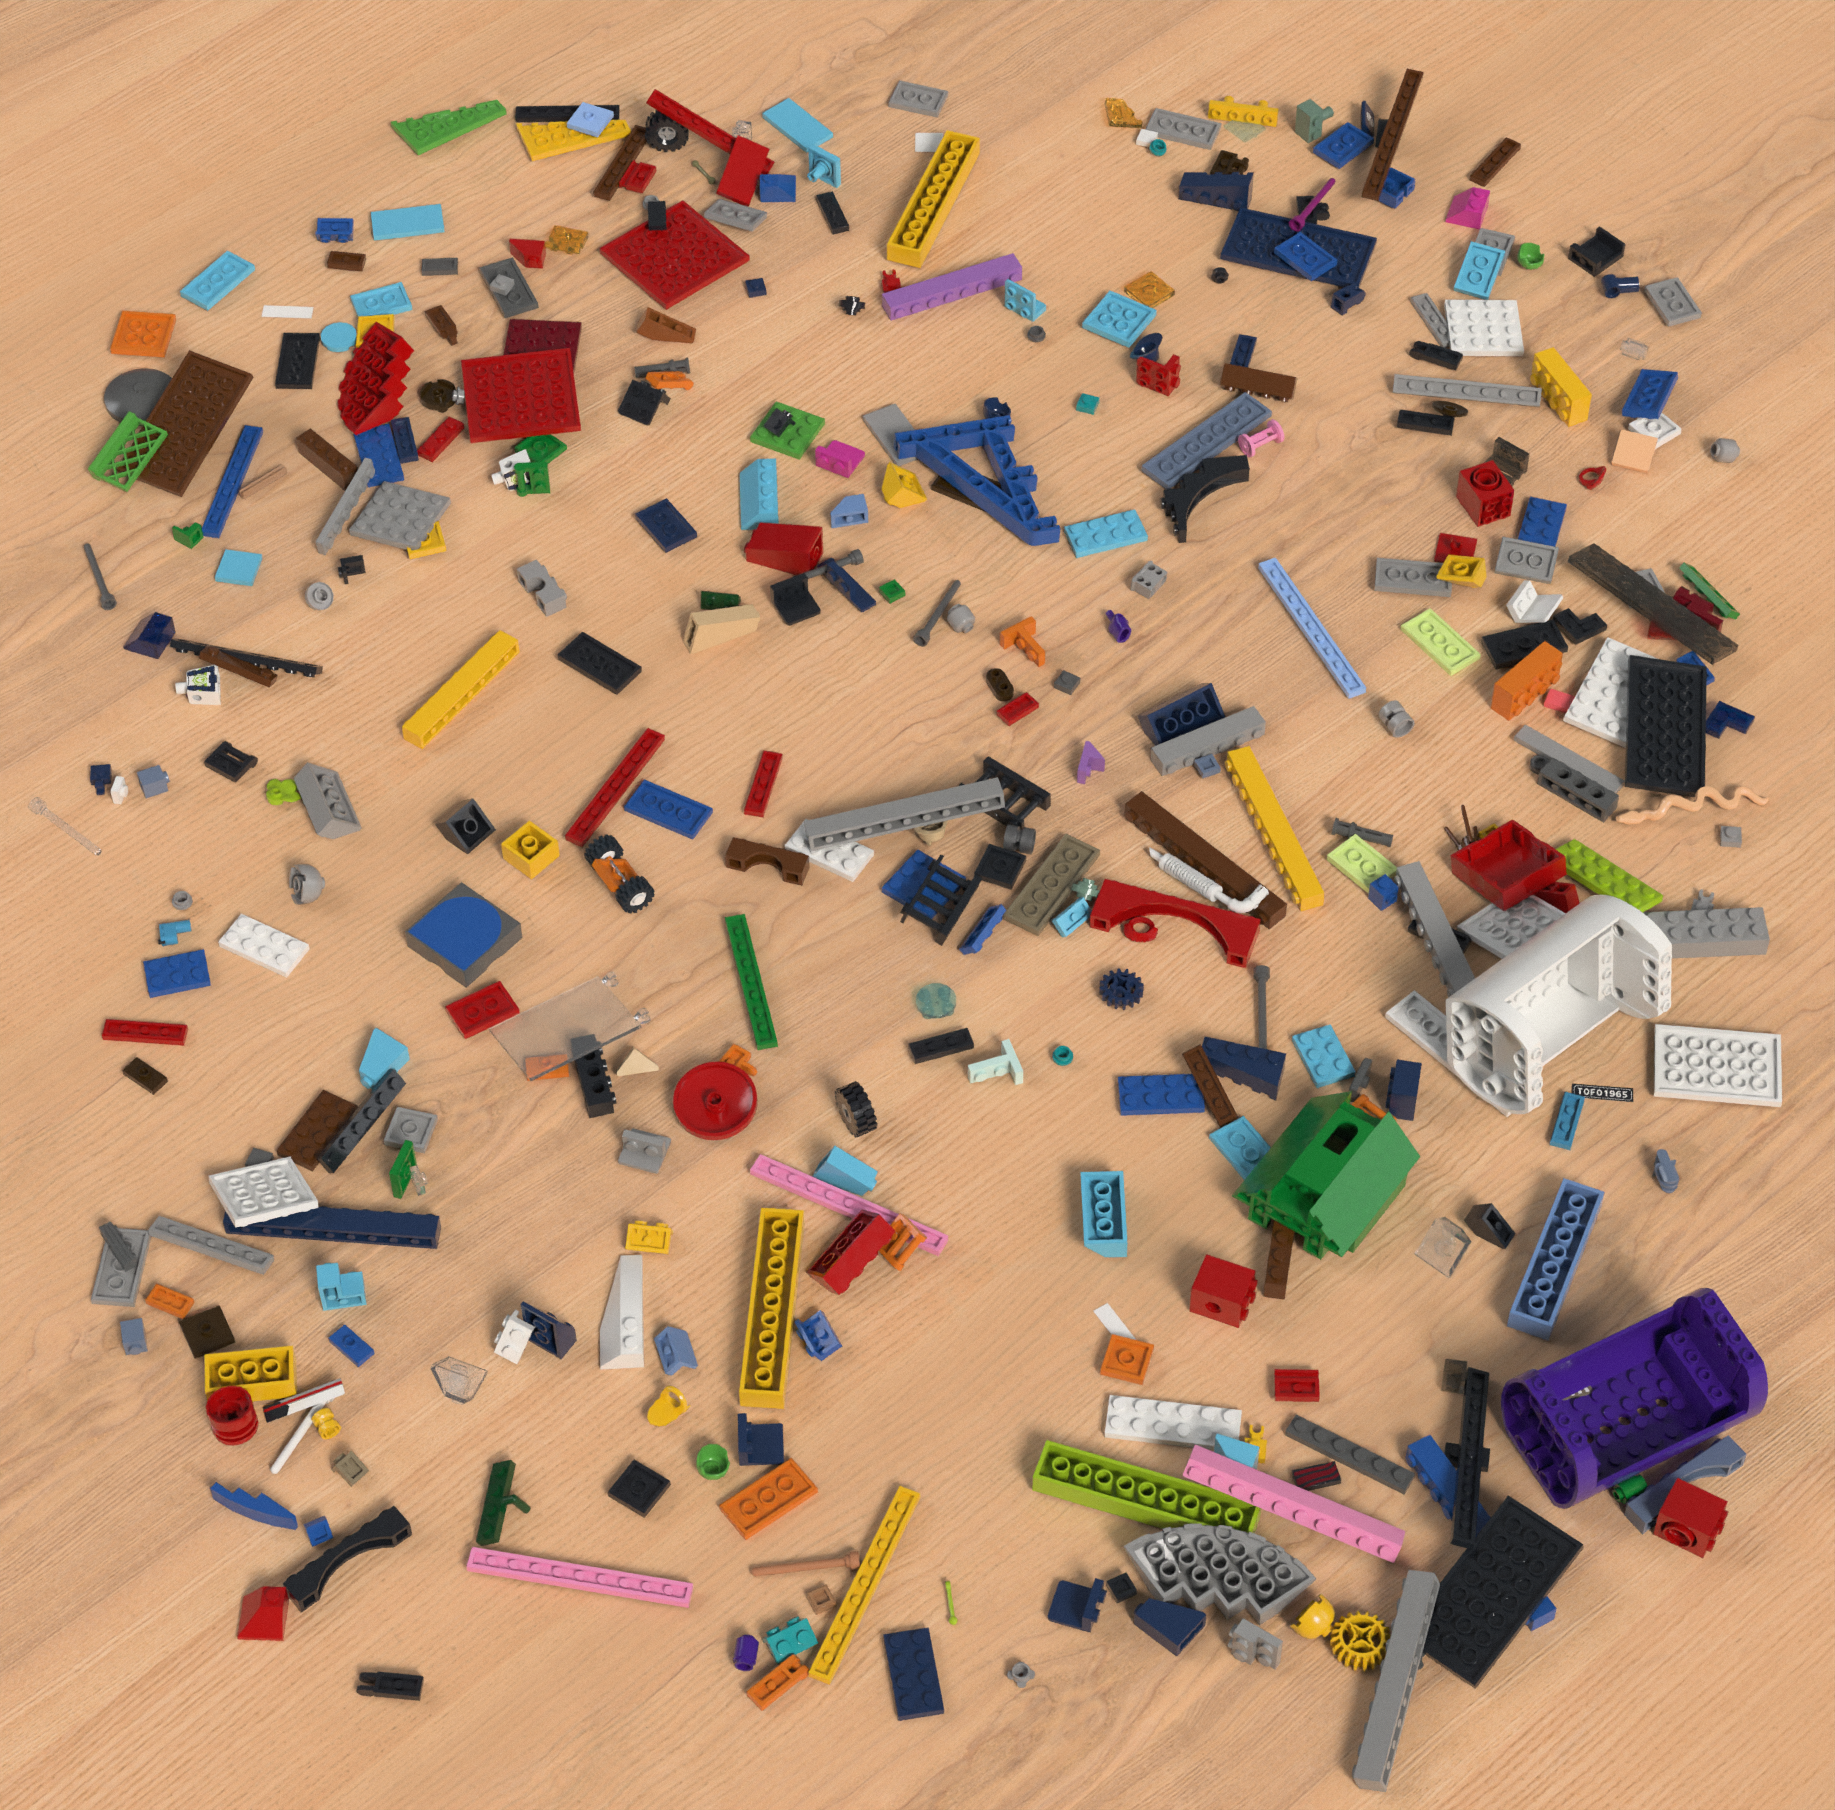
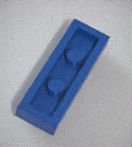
M1002 904L987 909L959 948L963 955L975 954L981 950L985 939L991 936L995 925L1003 919L1002 916L1006 909Z

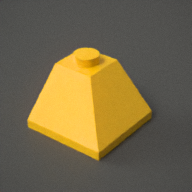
M891 462L887 464L881 489L886 503L903 508L927 500L915 473Z
M1448 555L1437 574V579L1461 586L1481 588L1487 577L1485 558Z

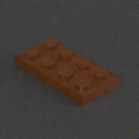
M322 1090L276 1150L277 1155L282 1158L291 1157L295 1164L313 1172L320 1163L316 1158L355 1112L358 1105Z

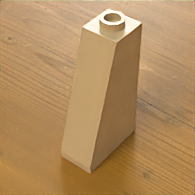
M753 604L691 613L683 642L690 654H694L757 630L760 614L756 611Z

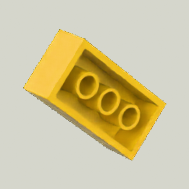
M1554 347L1535 353L1530 376L1531 383L1537 388H1542L1541 396L1545 397L1550 407L1557 412L1560 419L1568 427L1587 421L1592 396L1591 392Z
M293 1346L205 1354V1394L207 1401L215 1391L226 1386L242 1387L251 1395L252 1401L282 1399L297 1395L296 1357Z

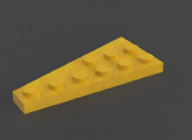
M611 120L599 137L567 128L568 121L549 122L548 125H538L537 122L522 126V123H516V129L532 161L628 137L631 133L626 120Z

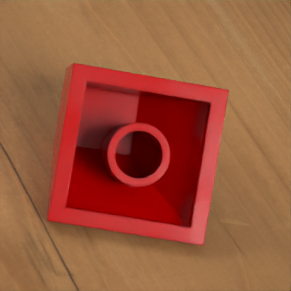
M263 1586L243 1597L237 1635L238 1640L283 1641L289 1606L286 1587Z

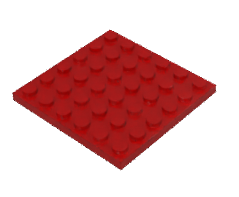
M683 200L666 210L667 230L649 231V223L646 221L600 248L602 256L666 310L750 261V255Z
M570 348L461 360L470 443L581 431Z

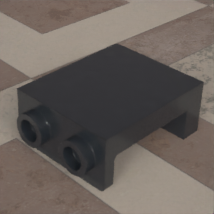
M1599 226L1596 228L1595 236L1581 246L1576 243L1570 245L1568 259L1595 277L1623 258L1625 243Z

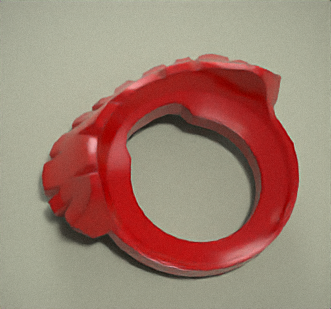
M1600 466L1583 470L1579 475V482L1589 490L1594 489L1603 481L1607 470L1606 467ZM1588 472H1595L1599 475L1597 479H1583V475Z
M1135 917L1124 925L1125 937L1131 941L1149 942L1154 940L1158 934V929L1155 927L1154 922L1146 917ZM1137 923H1144L1149 926V930L1145 933L1136 932L1133 926Z

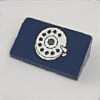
M1363 101L1361 104V130L1374 137V113L1366 101Z

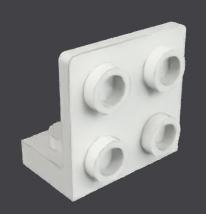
M1524 580L1506 606L1515 623H1544L1549 620L1562 601L1563 596L1562 594L1537 595L1531 581Z

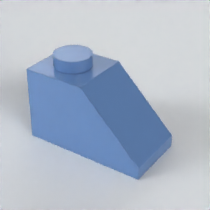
M864 494L843 498L830 513L831 528L868 523V508Z

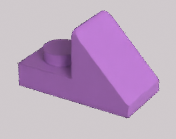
M1090 741L1085 742L1078 767L1077 783L1085 784L1086 778L1091 776L1092 770L1105 771V759Z

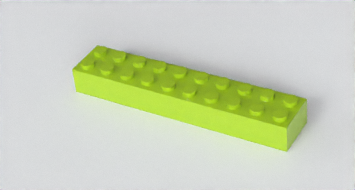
M1046 1440L1033 1475L1032 1491L1161 1529L1184 1527L1185 1524L1230 1526L1235 1530L1255 1533L1261 1516V1508L1213 1488Z

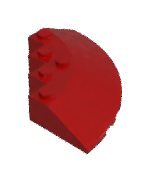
M375 322L363 336L364 342L361 346L353 351L354 357L352 361L347 362L344 369V380L339 385V391L341 392L340 399H338V409L341 411L340 416L346 427L355 435L391 421L404 407L397 399L407 389L401 380L411 370L405 361L410 358L414 350L402 336L378 322Z

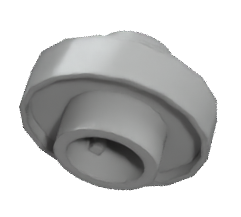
M323 582L311 584L305 592L306 603L314 610L321 611L327 609L333 602L334 595L332 589Z

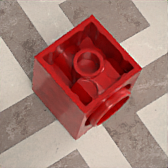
M1493 460L1459 471L1456 498L1477 527L1511 516L1514 489Z
M1206 1254L1191 1288L1190 1312L1239 1328L1241 1322L1246 1321L1249 1309L1247 1308L1249 1303L1253 1304L1257 1292H1255L1258 1283V1280L1255 1279L1256 1270Z
M1677 1478L1659 1511L1653 1535L1704 1558L1707 1551L1711 1552L1713 1550L1717 1535H1720L1723 1531L1725 1520L1729 1513L1726 1510L1728 1501Z

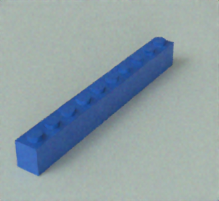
M1428 1435L1408 1445L1405 1459L1407 1464L1418 1473L1420 1482L1428 1487L1432 1499L1441 1505L1445 1517L1452 1521L1457 1471L1432 1436ZM1479 1501L1476 1536L1491 1518ZM1548 1596L1525 1624L1530 1631L1554 1620L1557 1608Z

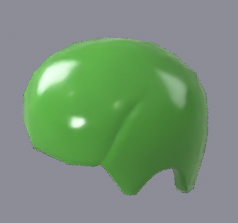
M1524 243L1520 246L1517 259L1519 264L1525 269L1534 270L1543 265L1545 254L1540 253L1539 245Z
M707 1444L700 1449L696 1458V1468L703 1478L718 1480L724 1477L729 1469L730 1462L725 1448L718 1444Z

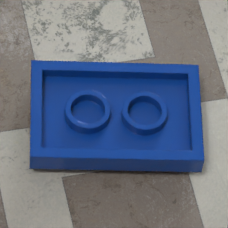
M1347 122L1313 147V153L1340 169L1374 144V138Z
M1301 232L1274 248V254L1310 281H1313L1337 265L1336 258Z
M204 949L143 961L150 998L211 986Z

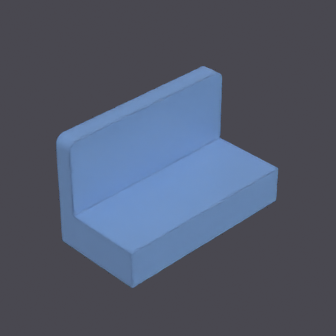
M667 1326L654 1338L665 1374L672 1376L682 1366L693 1369L698 1366L686 1331Z

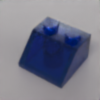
M157 612L145 617L139 622L123 648L159 659L176 633L173 618Z

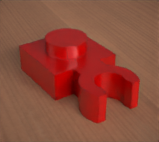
M892 269L891 275L886 274V271L883 270V293L901 288L900 278H896V270Z

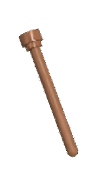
M849 1552V1554L841 1558L755 1567L751 1570V1574L756 1577L843 1566L851 1568V1570H857L860 1568L859 1552Z

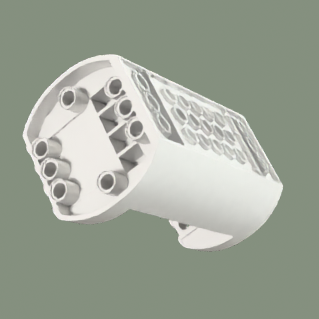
M1608 895L1588 897L1446 999L1448 1064L1470 1090L1489 1104L1512 1114L1529 1113L1534 1108L1539 1107L1543 1101V1093L1541 1092L1543 1086V1077H1541L1543 1066L1618 1010L1641 1019L1658 1017L1663 1012L1669 1010L1671 1007L1672 944L1648 916L1627 902Z

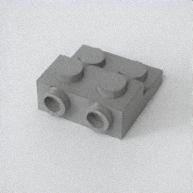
M1244 1618L1238 1625L1234 1624L1229 1633V1636L1232 1637L1228 1643V1647L1232 1649L1231 1654L1240 1662H1246L1250 1665L1256 1658L1262 1665L1270 1666L1276 1670L1281 1660L1283 1641Z

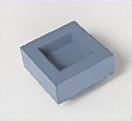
M1213 754L1194 760V766L1202 779L1218 774L1221 771V767Z

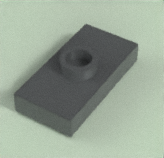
M1366 1057L1349 1088V1091H1352L1351 1102L1356 1101L1362 1089H1366L1369 1084L1372 1060Z

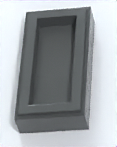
M458 258L422 259V276L458 275Z

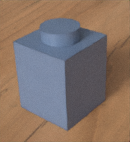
M160 765L137 772L139 784L145 798L168 791L167 783L170 782L166 771L162 772Z
M142 1318L120 1322L122 1343L126 1355H137L148 1351Z

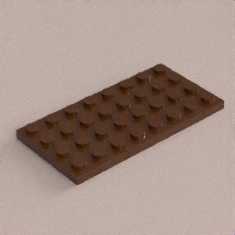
M189 350L146 422L167 431L168 435L136 480L182 497L253 380V375ZM144 426L141 428L140 432L145 431ZM154 433L149 435L150 440L158 439L161 434ZM147 436L137 438L138 445L148 442ZM149 447L139 449L140 455L147 454ZM137 451L128 452L127 458L137 457ZM139 461L130 463V470L137 468ZM126 465L118 467L117 471L119 473L127 471Z

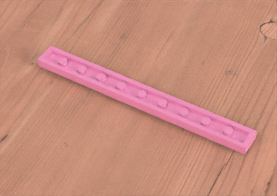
M761 1154L750 1169V1175L851 1219H854L863 1209L880 1214L891 1225L899 1215ZM909 1219L927 1236V1239L920 1243L918 1248L939 1256L948 1242V1235ZM911 1235L906 1243H910L914 1236Z
M472 1547L466 1566L467 1571L686 1608H689L694 1588L693 1583Z

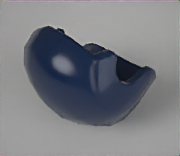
M992 397L984 401L983 415L985 419L1011 416V409L1007 402L1001 404L998 397Z

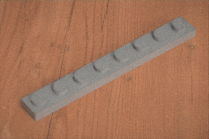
M1399 374L1394 375L1393 393L1532 407H1540L1542 388Z

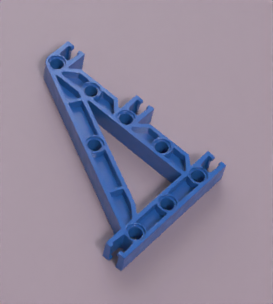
M1010 415L895 433L894 449L898 451V459L917 457L1027 544L1039 546L1059 542L1061 528L1059 525H1056V517L1038 518L1039 511L1030 493L1036 491L1038 479L1037 475L1033 474V466L1016 467V460L1008 442L1014 441L1015 426L1011 424ZM983 446L1002 490L952 451Z

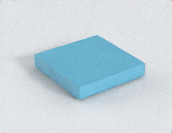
M225 549L215 575V581L253 586L263 559L262 554Z

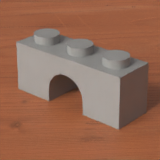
M537 559L517 568L518 582L527 593L540 590L536 592L537 606L546 617L566 608L567 595L565 591L558 587L555 578L549 576L544 565L541 566Z

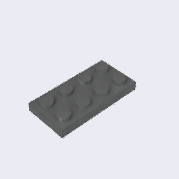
M513 257L480 267V274L489 290L490 284L498 274L514 279L515 285L506 296L490 290L504 318L539 308L535 296Z

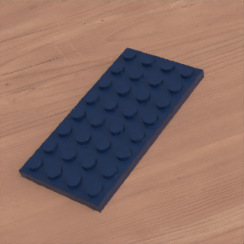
M1240 207L1221 252V260L1306 278L1274 254L1275 247L1301 232L1337 259L1335 267L1320 275L1314 281L1341 287L1356 284L1360 287L1377 244L1376 237L1305 222L1304 227L1300 231H1294L1289 226L1291 218Z

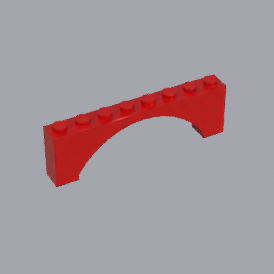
M1108 879L1104 880L1090 915V928L1110 932L1111 928L1127 920L1147 915H1170L1189 920L1205 929L1216 939L1225 952L1227 964L1246 968L1260 932L1261 919L1253 916L1242 915L1234 911L1219 909L1214 906L1200 904L1195 901L1177 898L1176 896Z

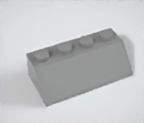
M307 762L294 777V781L317 835L336 839L360 831L362 827L338 772Z

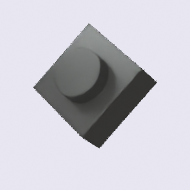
M1063 670L1054 682V688L1072 695L1080 684L1081 678Z

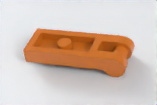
M681 371L648 372L646 375V379L656 389L684 388L685 390H690L694 385L693 381L686 378V375Z
M793 1654L746 1691L747 1696L763 1711L796 1683L808 1677L810 1669L806 1665H802L800 1659ZM794 1669L795 1672L792 1674L789 1670Z

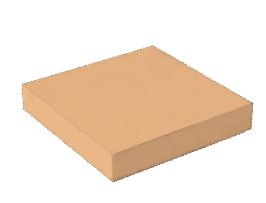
M1621 429L1611 465L1648 474L1658 438Z

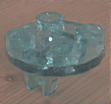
M932 983L918 991L916 1006L925 1019L951 1016L956 1007V995L947 985Z

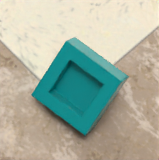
M1082 393L1076 405V411L1094 415L1100 397Z

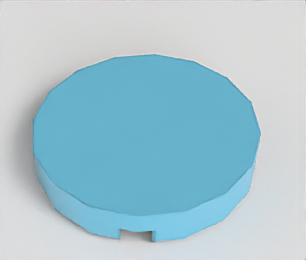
M338 322L330 324L322 330V345L332 352L347 351L349 347L356 344V329L348 323Z

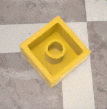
M530 820L501 843L503 859L531 880L560 856L558 841Z

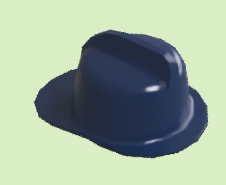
M1152 333L1143 337L1131 352L1130 358L1135 359L1137 362V359L1141 356L1156 362L1160 357L1158 347L1162 342V335L1160 333Z

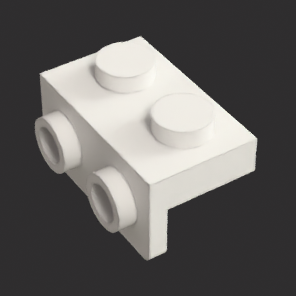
M516 1309L511 1316L507 1314L502 1326L505 1328L503 1332L500 1331L494 1341L497 1344L494 1353L518 1364L535 1327L517 1318L519 1311Z

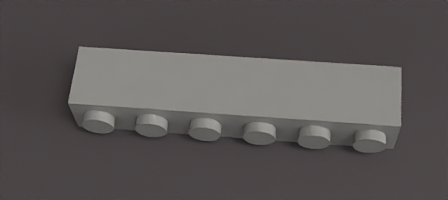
M1254 706L1152 747L1151 762L1161 776L1174 773L1181 768L1193 765L1195 759L1210 754L1223 753L1252 739L1260 738L1262 735H1265L1266 722Z

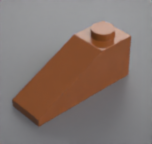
M647 307L638 320L636 333L651 340L692 344L696 328Z

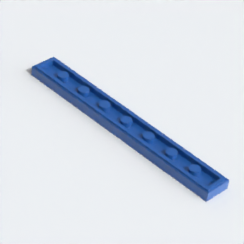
M244 426L202 526L203 536L220 538L263 435L262 427Z

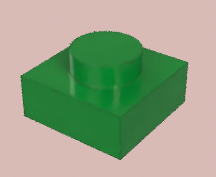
M895 579L879 587V593L889 604L905 596V590Z

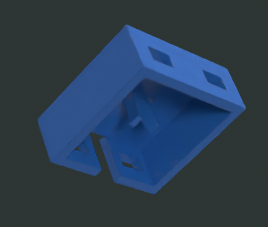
M1391 167L1379 201L1396 209L1403 202V197L1407 198L1414 190L1416 179Z

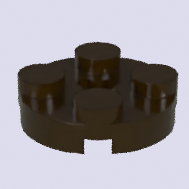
M438 379V382L434 383L432 381L427 382L420 391L421 402L424 407L444 413L455 404V401H452L453 390L456 389L452 382L444 379Z

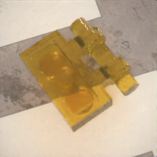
M555 225L549 236V241L545 242V247L555 252L559 250L573 255V253L580 254L589 237L588 232Z

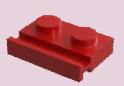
M633 160L621 178L619 188L626 187L627 190L643 194L657 172L656 166L642 162L636 163Z
M1275 1369V1401L1319 1402V1370Z

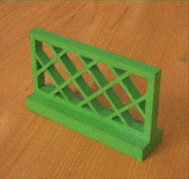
M129 411L88 470L94 479L98 481L103 480L128 492L168 433L138 418ZM139 424L145 427L144 432L135 433ZM154 433L161 434L158 439L150 440L149 435ZM147 436L148 442L138 445L137 438ZM134 439L135 446L125 448L127 441ZM149 447L147 454L140 455L139 449ZM136 450L137 457L128 459L127 453ZM124 454L125 460L115 463V458L118 455ZM139 461V466L130 470L129 464ZM126 465L127 471L117 474L116 467ZM107 470H114L115 475L104 476ZM128 476L129 480L125 485L119 483L118 478Z

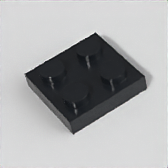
M989 844L974 872V876L976 874L982 878V881L1012 890L1026 863L1027 856Z
M634 1459L610 1488L608 1497L645 1518L671 1486V1482Z

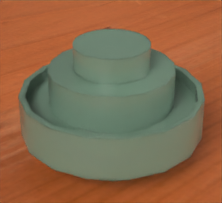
M1083 878V881L1078 880V884L1073 883L1071 890L1077 892L1076 897H1084V899L1092 901L1093 896L1098 897L1100 890H1097L1098 886L1094 885L1095 881Z

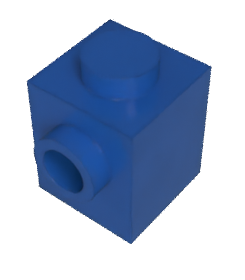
M1385 874L1370 883L1368 899L1382 911L1397 902L1399 887Z

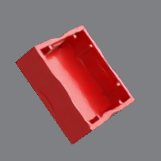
M1513 819L1491 831L1484 838L1472 842L1450 855L1452 874L1502 911L1508 910L1567 875L1565 856L1549 844L1537 839L1532 832Z

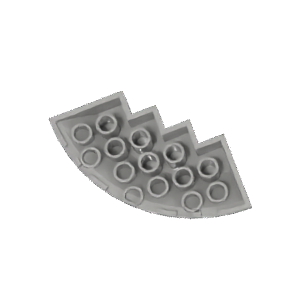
M1185 1524L1184 1527L1164 1528L1163 1531L1141 1536L1124 1546L1125 1551L1156 1600L1172 1604L1182 1597L1191 1609L1202 1611L1212 1603H1215L1227 1620L1246 1608L1259 1626L1278 1614L1316 1580L1304 1564L1285 1552V1549L1281 1546H1276L1266 1541V1538L1255 1533L1235 1530L1230 1526Z

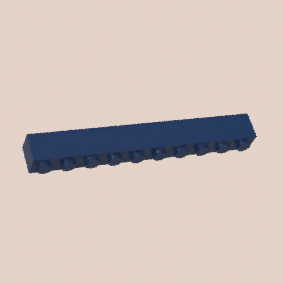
M326 1206L306 1212L290 1214L286 1217L281 1216L269 1219L265 1222L248 1224L244 1227H235L226 1211L223 1219L226 1234L429 1249L438 1248L441 1232L440 1217L433 1214L421 1215L410 1212L394 1213L391 1211L380 1212L368 1209H339Z

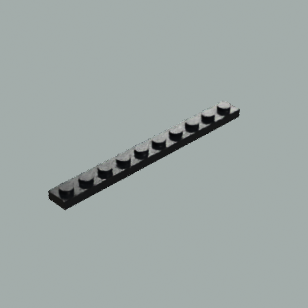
M1468 1367L1465 1373L1450 1544L1472 1550L1476 1537L1489 1372Z

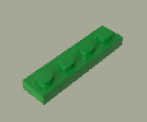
M1684 562L1679 567L1684 573L1683 577L1689 582H1693L1696 585L1694 588L1699 593L1705 594L1707 596L1706 600L1720 609L1718 612L1724 618L1737 619L1740 613L1694 566Z

